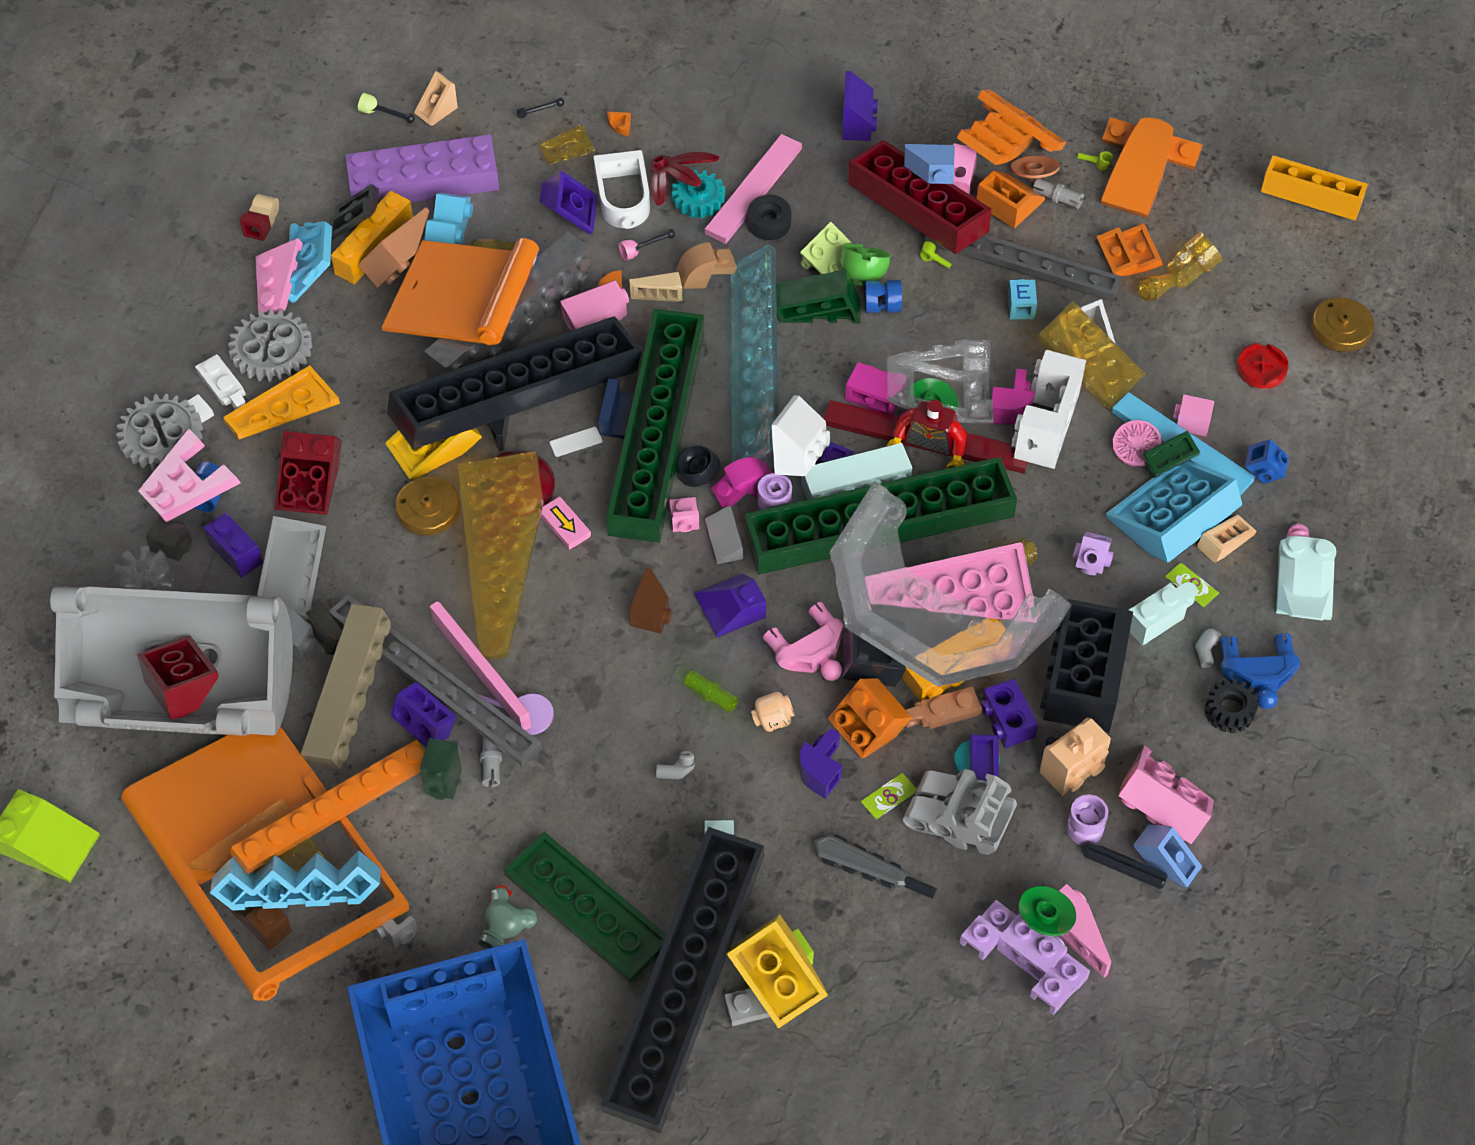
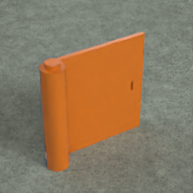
M520 238L516 241L512 251L422 240L382 325V330L487 345L500 343L539 254L538 245L530 239Z

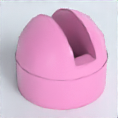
M1293 524L1289 528L1286 538L1290 536L1309 537L1308 528L1304 524Z

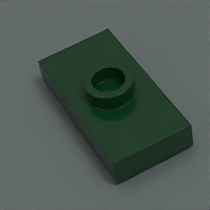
M1185 431L1143 453L1141 458L1153 478H1156L1195 458L1201 452L1189 432Z

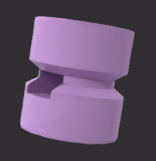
M771 473L761 478L758 483V511L792 503V484L786 476Z
M1090 794L1082 795L1072 803L1067 833L1075 843L1087 846L1089 842L1097 843L1102 838L1108 817V808L1101 798Z

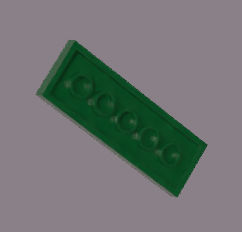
M545 831L504 869V875L630 983L659 955L667 934Z

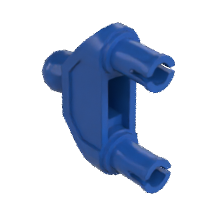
M1283 633L1274 637L1278 656L1242 658L1239 656L1237 638L1235 636L1230 637V643L1228 636L1221 638L1219 643L1223 660L1220 667L1223 676L1230 682H1232V679H1237L1238 685H1241L1242 681L1247 683L1245 688L1248 689L1251 686L1254 689L1253 693H1257L1258 706L1262 709L1273 708L1278 702L1276 692L1292 678L1301 665L1300 658L1294 654L1291 634L1285 633V640Z

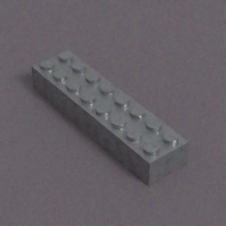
M570 232L565 233L537 257L501 342L496 345H487L439 338L424 351L428 378L506 353L510 348L517 346L523 337L529 332L536 330L543 320L556 312L561 306L560 301L573 297L576 292L591 282L590 247Z

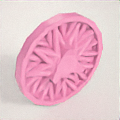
M1142 420L1129 421L1115 432L1113 451L1124 464L1133 467L1145 466L1146 464L1141 455L1162 444L1161 435L1157 428L1149 422Z

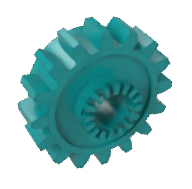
M694 170L702 182L698 187L690 186L677 180V184L672 185V202H675V208H680L681 214H686L691 218L712 216L716 210L720 211L721 204L725 203V186H722V179L716 180L715 173L708 176L707 170H704L702 174H698V171Z

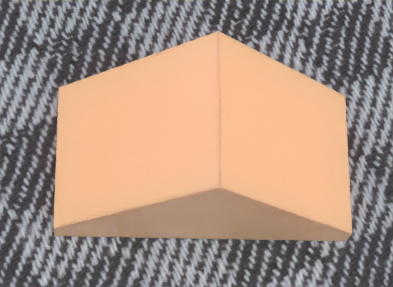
M435 71L414 113L429 125L433 126L458 108L455 84L441 73Z

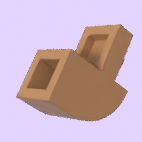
M710 242L696 245L686 251L678 263L676 272H679L683 289L706 288L711 275L734 274L737 265L730 249H712Z

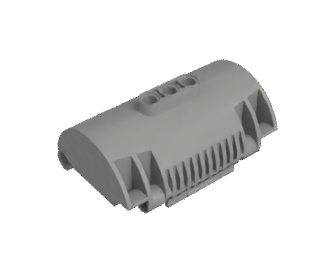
M67 585L55 586L53 588L50 604L52 611L56 612L54 698L57 699L59 704V722L77 723L78 726L238 736H245L247 734L276 735L287 708L293 664L290 618L287 608L280 597L263 598L253 595L88 586L69 587ZM190 635L218 671L219 677L197 711L191 712L183 718L171 720L145 684L137 654ZM210 649H214L218 655L216 662H213L209 657Z

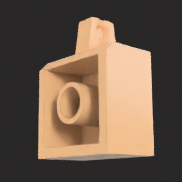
M1087 717L1071 731L1044 748L1040 774L1061 796L1070 790L1072 792L1076 791L1082 786L1086 778L1090 775H1098L1105 768V760L1109 753L1108 748L1111 738L1092 718Z

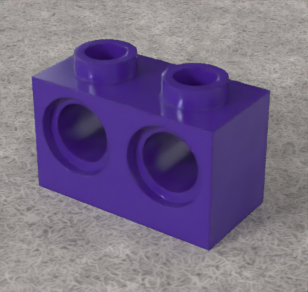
M1015 679L984 689L983 700L980 702L982 712L985 717L989 716L992 722L993 734L998 735V740H1001L1004 748L1036 738L1038 723ZM998 701H1003V702H1005L1006 704H1005V705H1001V704H998L997 702H998ZM1008 724H1015L1018 727L1013 728L1010 727Z
M418 682L413 683L396 695L390 715L429 750H432L449 738L456 718L449 709Z

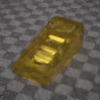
M583 124L539 144L548 165L595 151ZM559 146H564L565 149L560 150ZM554 148L556 153L551 154L549 149Z

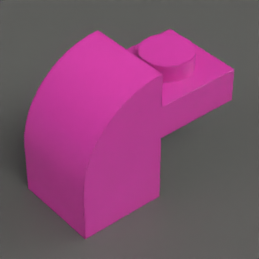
M1016 369L1014 389L993 387L989 423L1015 424L1018 414H1024L1026 405L1033 406L1035 392L1030 391L1031 381L1026 380L1027 370Z
M748 457L739 459L724 468L726 475L712 486L711 489L722 508L732 507L746 494L758 498L759 481L765 475L771 474L772 471L765 461L758 458Z

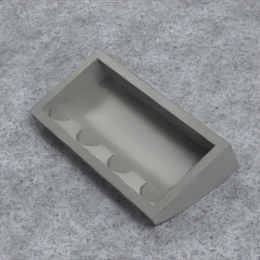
M273 516L257 596L263 598L280 597L304 620L309 619L326 526Z

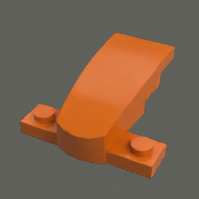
M990 89L982 90L977 98L983 102L982 106L991 112H989L984 121H975L970 129H961L957 136V139L995 165L1006 163L1018 157L1031 145L1034 138L1041 141L1040 146L1050 152L1062 150L1066 144L1065 140L1044 127L1032 116L1012 105Z
M1110 117L1102 142L1123 148L1108 181L1101 204L1148 218L1163 179L1167 162L1194 170L1202 150V144L1173 136L1174 128L1169 123L1157 118H1141L1137 125Z

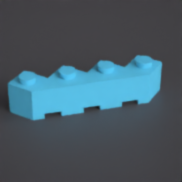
M443 192L436 194L434 217L427 220L425 241L462 244L468 218H471L473 214V203H470L471 197Z
M358 851L340 870L316 853L298 872L274 855L256 874L253 872L246 874L234 857H232L213 876L210 893L232 910H245V907L263 906V909L287 908L288 905L305 904V907L328 906L330 903L335 902L360 904L380 884L381 868Z

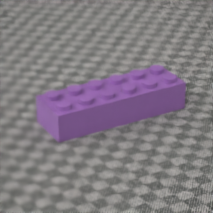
M491 134L345 154L351 197L371 184L379 189L378 203L390 190L409 199L411 202L436 199V194L442 192L468 195L499 190Z

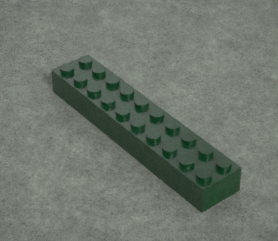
M662 309L653 310L606 517L608 536L661 542L704 338V315Z
M998 457L744 514V532L757 573L761 575L1015 517L1017 497L1002 459Z

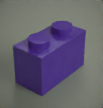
M226 512L204 527L209 545L241 578L263 563L258 545Z

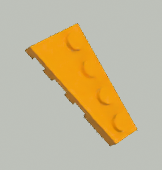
M309 365L224 416L223 419L227 427L240 440L340 404L339 397Z

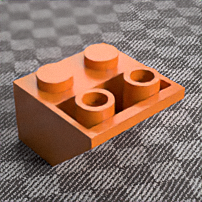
M992 171L978 184L977 200L990 207L992 215L1014 229L1045 201L1044 196L1005 172Z
M878 678L860 679L828 717L832 725L861 758L867 757L896 738L912 719L910 714Z

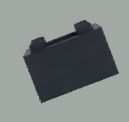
M852 615L842 631L843 679L859 681L860 679L878 678L883 685L896 687L906 671L905 623Z

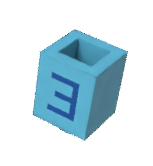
M1018 279L1009 281L1008 307L1010 320L1035 319L1037 308L1035 280Z

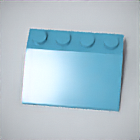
M1187 461L1156 478L1150 479L1105 514L1114 525L1149 555L1168 563L1197 541L1204 532L1215 527L1242 506V501L1236 479Z

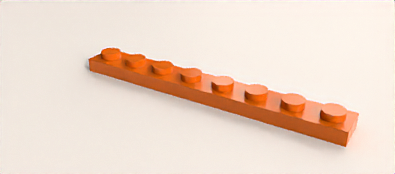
M416 739L232 846L230 854L245 873L249 874L266 864L274 855L278 857L432 766L433 759Z

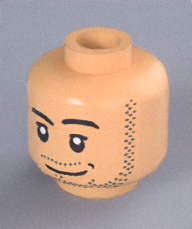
M778 691L758 698L755 701L756 709L751 711L756 726L762 725L763 729L767 732L790 725L791 717L795 716L788 695L783 696Z

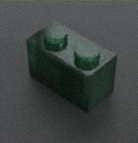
M429 738L420 766L426 795L438 800L445 798L454 799L462 772L457 743Z

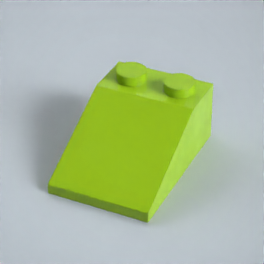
M20 789L17 790L0 816V854L67 882L72 881L100 836L99 832L51 803Z

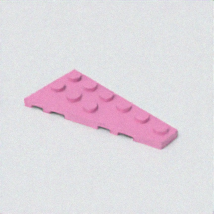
M1021 542L863 577L867 603L869 605L1039 624L1024 547Z

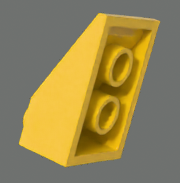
M477 428L413 450L401 432L398 431L385 444L408 478L413 481L463 455L482 436Z
M780 914L731 946L727 953L778 1028L828 996L799 941Z

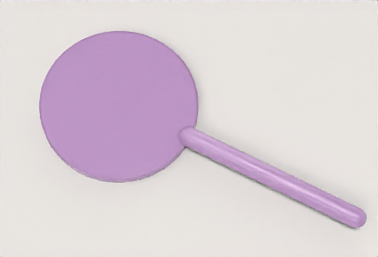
M526 694L519 697L520 702L529 711L531 728L526 731L531 735L545 731L552 723L554 717L550 701L539 694ZM480 695L490 704L503 708L497 700Z

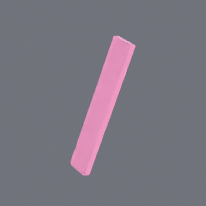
M781 134L707 225L705 235L726 244L746 220L749 204L755 198L766 195L802 150V143Z
M438 601L430 605L433 622L512 720L525 731L531 728L529 711L446 609Z

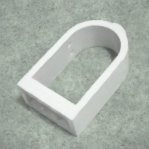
M642 150L594 156V170L601 213L605 221L612 226L626 229L643 223L650 213V197ZM639 174L643 199L638 205L631 208H617L606 200L603 178Z

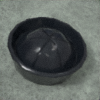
M695 445L685 449L678 457L677 477L684 485L699 487L708 484L716 477L721 463L719 457L712 450L702 445Z

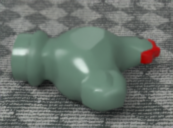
M498 885L495 890L491 891L490 904L485 910V920L489 929L482 931L481 937L478 940V944L485 950L505 945L503 939L514 937L523 929L533 928L538 920L536 912L531 908H516L508 903L512 892L508 890L506 885Z

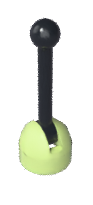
M363 93L358 103V111L370 114L375 112V110H379L403 118L408 123L415 121L413 114L406 115L378 105L376 98L370 94Z

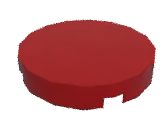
M1254 343L1245 347L1240 352L1236 365L1237 372L1241 379L1252 387L1260 389L1273 388L1285 380L1288 371V359L1282 350L1274 345L1267 344V346L1260 345V343Z

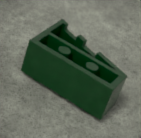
M847 270L774 284L773 308L781 323H813V319H829V323H837V319H853V323L861 324L860 298Z

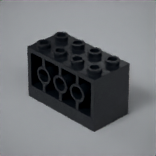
M1067 599L1066 608H1060L1040 705L1041 709H1045L1043 720L1076 727L1088 717L1092 718L1105 733H1110L1117 705L1133 611Z

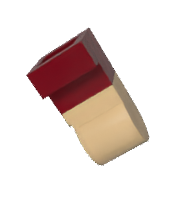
M257 194L254 197L248 213H243L240 218L243 236L261 241L265 240L279 210L278 198ZM252 227H257L259 232L252 231Z

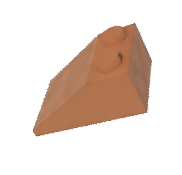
M424 208L381 241L358 264L377 288L385 282L390 285L400 276L397 272L401 274L411 265L409 260L417 252L429 210L427 208Z

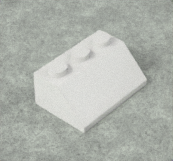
M794 395L772 424L775 474L806 476L830 443V432L826 431V421L800 396Z

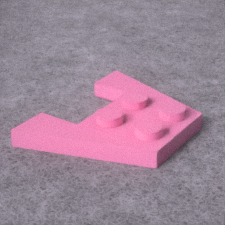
M190 429L185 432L138 490L166 522L240 484L237 477L224 464L204 481L194 473L185 462L205 447V445Z

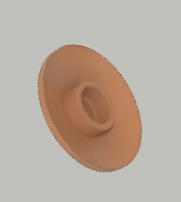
M1046 156L1022 157L1011 164V171L1015 175L1028 178L1031 182H1036L1038 178L1043 179L1057 173L1060 168L1057 160Z

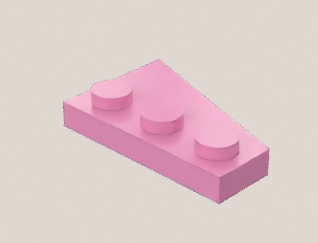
M298 238L256 256L258 315L261 310L265 315H268L270 309L276 315L280 310H283V312L286 310L292 288L290 278L292 271H296L298 265L295 259L297 252L301 251L303 243Z

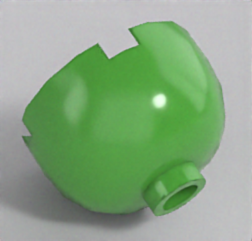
M843 244L840 254L841 269L847 270L850 278L853 279V284L865 286V280H880L887 273L891 254L872 246L871 249L863 248L862 244Z

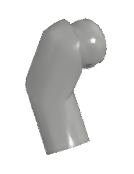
M1215 629L1205 630L1195 644L1196 652L1203 668L1211 667L1214 664L1211 648L1213 645H1218L1219 640L1222 638L1221 633Z
M684 751L680 753L679 760L674 765L657 764L656 778L682 779L694 769V754Z

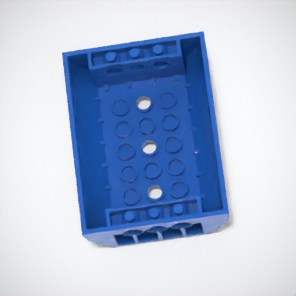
M526 939L347 987L383 1145H581ZM460 1037L465 1040V1044L460 1049H451L448 1046L450 1040ZM468 1092H475L479 1095L478 1101L472 1105L464 1104L462 1098Z

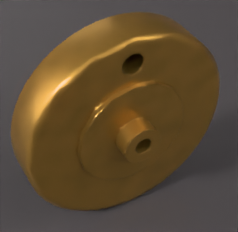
M1335 297L1323 301L1316 307L1311 320V329L1316 339L1324 346L1336 351H1354L1365 346L1370 340L1374 329V319L1371 312L1360 302L1350 298Z
M423 477L409 482L399 491L395 501V510L398 521L407 531L417 535L430 536L444 532L455 523L460 512L458 494L450 483L436 477Z

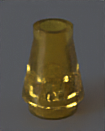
M1172 273L1144 277L1138 284L1139 295L1144 300L1154 301L1170 288L1175 287L1176 279Z

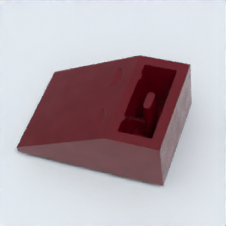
M283 432L274 510L328 514L339 469L341 439L330 435Z

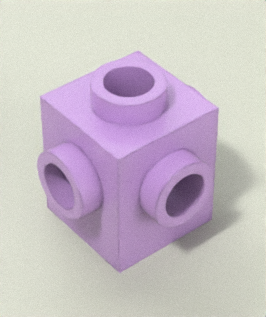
M1086 531L1082 543L1077 542L1073 558L1077 559L1076 567L1081 568V572L1088 575L1102 574L1104 567L1110 568L1114 552L1109 551L1112 538ZM1090 553H1094L1097 557L1091 556Z

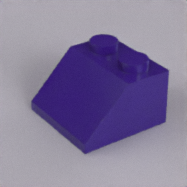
M846 71L842 140L871 141V132H876L877 117H872V114H877L878 99H873L874 89L851 71Z

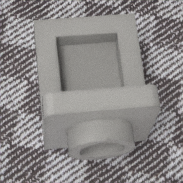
M412 915L399 925L393 919H390L383 923L382 926L373 930L378 938L382 939L385 937L394 948L401 943L407 944L414 938L416 931H418L416 919Z

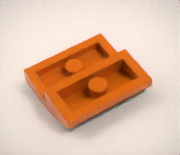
M1144 223L1123 232L1118 227L1096 236L1110 269L1115 275H1132L1163 265Z

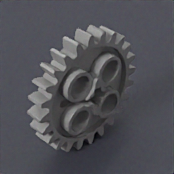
M272 309L269 310L268 315H265L261 310L257 318L250 314V321L242 319V327L235 326L236 334H230L231 342L228 343L234 367H239L241 374L247 372L249 379L257 375L258 381H261L264 376H267L268 382L272 381L273 376H277L280 381L284 373L291 377L292 369L300 371L299 363L307 364L306 357L311 356L310 349L313 348L311 333L307 328V324L302 323L300 317L294 319L292 312L284 316L283 310H280L277 315L274 314Z
M155 394L153 401L144 397V404L141 405L136 401L134 402L135 410L131 408L126 409L128 416L120 417L122 424L117 425L119 433L116 434L119 447L126 459L130 458L133 465L139 462L141 468L150 464L151 470H154L157 464L164 460L188 429L199 439H202L201 431L203 426L198 412L196 413L194 405L189 406L186 399L180 402L179 396L176 395L170 400L168 394H165L163 399H159L158 395ZM153 415L157 417L160 428L169 446L168 448L163 447L157 429L155 428V425L151 418Z

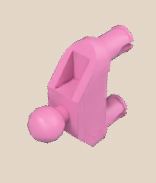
M822 602L817 603L819 609L814 604L808 612L821 628L797 642L788 644L776 627L772 628L774 634L770 630L764 634V641L775 652V660L782 668L813 673L821 668L822 676L829 681H835L841 676L842 666L835 658L842 639L844 623L840 619L834 618Z

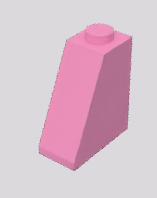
M613 281L560 301L561 315L569 331L613 316L620 321L627 315L626 304L629 303V298L625 289H620L617 282Z

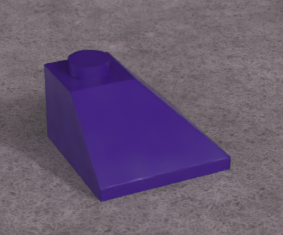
M562 170L544 181L541 185L539 202L588 234H592L597 194Z
M745 574L738 575L694 593L716 637L766 618V599L756 581Z

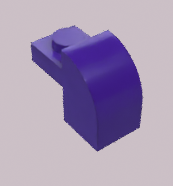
M832 728L825 735L821 734L813 746L805 742L800 751L799 771L801 779L809 789L826 799L842 777V765L831 758L839 748L840 733Z

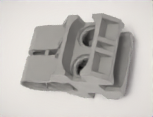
M966 769L959 772L956 776L936 771H926L902 820L910 829L943 837L944 840L956 848L967 850L968 846L966 843L976 845L979 853L989 855L997 850L1017 806L1015 798L1006 797L1011 792L1009 784L995 775L986 774L985 778L987 781L976 778L974 771Z

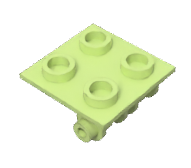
M830 222L800 252L803 256L801 265L805 269L814 267L820 274L841 271L840 254L843 244L851 242Z

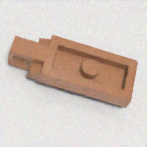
M973 686L915 703L914 707L906 710L912 717L906 728L921 724L922 727L933 729L980 716L982 714V707Z

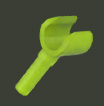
M1107 151L1101 152L1099 157L1078 153L1077 158L1096 163L1097 168L1104 171L1108 169L1113 155Z
M925 241L920 252L921 259L923 261L934 260L950 269L952 263L935 253L936 246L934 243Z

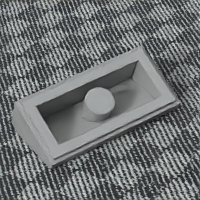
M731 506L725 507L705 518L716 563L721 564L743 559V547Z

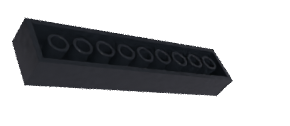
M613 316L390 391L387 414L414 450L608 382V379H617L637 372L642 350L618 319Z
M711 827L707 828L601 1103L604 1113L661 1133L726 961L727 953L732 945L765 856L764 845Z

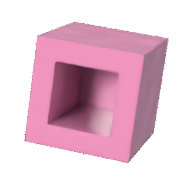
M1183 395L1181 405L1176 404L1173 419L1178 420L1177 425L1189 433L1206 437L1214 401Z

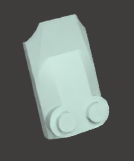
M1290 536L1280 541L1276 613L1286 614L1291 617L1331 620L1334 559L1336 556V547L1333 543L1325 539Z

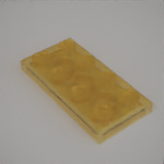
M1074 301L1036 336L1049 351L1086 360L1082 384L1108 410L1145 375Z

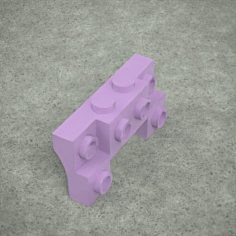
M997 900L982 916L979 915L960 937V944L965 946L968 943L978 950V957L982 961L997 945L996 949L1039 981L1031 990L1030 997L1033 1000L1039 997L1050 1005L1049 1012L1053 1015L1089 977L1090 970L1067 953L1068 948L1058 936H1047L1034 931L1023 921L1020 913L1017 916Z

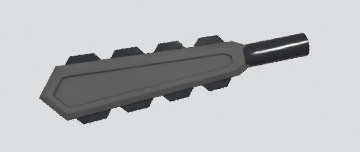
M828 834L814 840L817 857L822 859V862L832 867L841 866L843 871L850 874L860 873L864 879L869 881L879 880L881 885L888 888L894 886L897 888L906 887L931 899L934 898L937 892V888L910 877L902 870L901 865L893 861L887 863L884 861L883 856L876 853L869 854L864 847L858 844L850 845L847 843V839L837 834L834 836Z

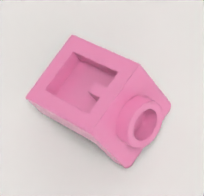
M696 497L669 500L673 532H689L699 529V512L697 511Z

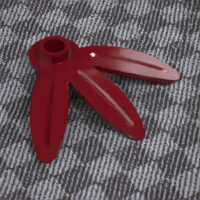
M689 152L672 158L665 155L655 157L649 166L650 171L653 173L650 189L655 204L660 206L665 202L668 174L685 184L698 187L702 183L700 178L693 170L682 164L716 162L719 160V156L706 152Z

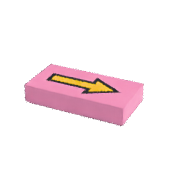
M560 496L538 509L540 517L569 550L591 537V531Z

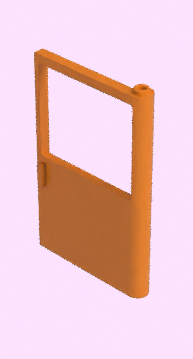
M281 726L276 735H227L130 785L121 795L122 802L254 1000L257 1001L270 1000L276 995L280 982L377 929L388 920L409 911V903L348 818L344 817L337 821V823L355 848L381 868L380 882L392 897V900L263 972H258L254 968L199 885L212 879L233 857L230 854L232 846L327 792V789L301 756Z

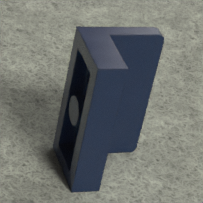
M608 379L598 420L599 433L602 436L625 438L634 394L619 392V380Z

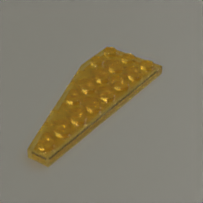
M536 451L457 464L478 647L487 661L507 658L510 653L544 503Z

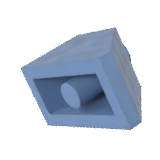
M905 144L904 166L927 183L953 184L955 145Z
M1148 824L1133 845L1148 866L1167 873L1169 879L1182 887L1187 888L1202 867L1173 826Z

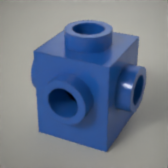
M1269 439L1249 446L1245 467L1265 484L1285 478L1289 456Z

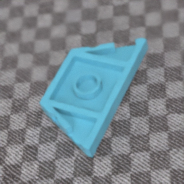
M325 221L314 224L306 222L304 226H299L296 223L290 225L289 242L298 238L303 243L302 250L297 252L295 259L298 262L297 269L292 271L290 278L292 288L288 300L292 303L296 302L330 265L332 226Z

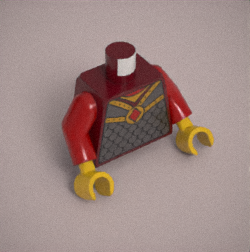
M931 400L929 402L920 401L918 408H911L901 414L893 432L895 437L888 442L886 447L900 444L901 440L905 439L904 443L950 457L953 455V459L948 463L946 469L953 468V465L956 467L965 465L961 456H964L967 432L960 422L957 421V414L954 410L943 407L939 400Z

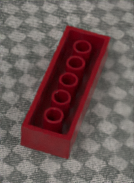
M885 140L880 141L849 161L848 184L955 255L990 231V207L954 184L927 183L904 166L905 153Z

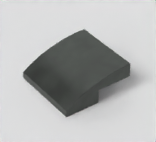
M373 184L369 185L335 207V216L329 219V225L332 226V240L373 215L379 198V189Z

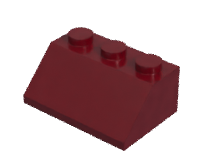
M190 635L137 654L145 684L171 720L183 718L189 713L197 711L219 677L218 671Z

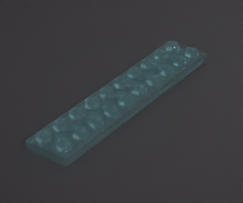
M770 244L735 262L737 269L734 274H731L732 463L748 457L758 458L763 462L774 457L772 424L778 417L776 249Z

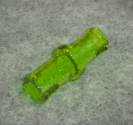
M694 670L690 671L684 680V685L702 695L703 700L706 702L712 701L728 713H731L738 704V697L720 688V684L716 681H709Z

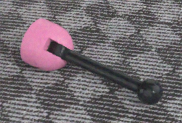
M668 229L666 233L638 244L631 239L618 243L620 255L624 261L633 259L638 255L639 248L665 238L672 239L675 237V231Z

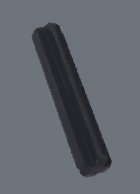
M1089 842L1084 851L1085 858L1156 888L1162 889L1167 881V873L1094 842Z

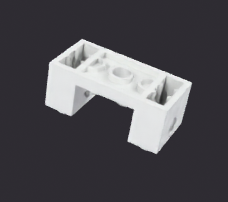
M1049 350L1045 351L1042 360H1037L1034 374L1038 375V377H1034L1031 391L1035 392L1033 403L1052 407L1054 410L1052 412L1026 405L1024 414H1018L1014 429L1019 430V432L1015 431L1011 447L1016 448L1015 459L1055 469L1080 394L1086 360Z

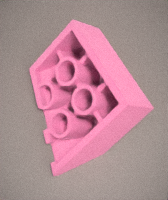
M1144 745L1124 777L1118 796L1122 798L1121 801L1127 807L1134 810L1137 808L1145 813L1146 818L1153 824L1173 826L1183 841L1186 840L1192 844L1211 818L1214 800L1188 779L1183 777L1178 779L1175 776V772L1171 769L1172 766L1167 762L1155 761L1149 756L1152 750Z

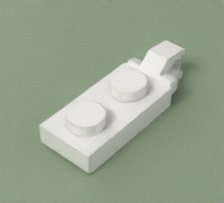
M218 355L195 366L198 375L222 406L231 404L236 410L245 404L243 396L246 394L242 385Z

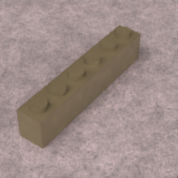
M351 604L301 752V756L310 766L341 771L343 762L349 756V744L352 736L357 731L359 713L365 707V695L368 686L373 683L374 668L377 660L382 656V644L385 636L389 634L391 627L390 619L382 608Z

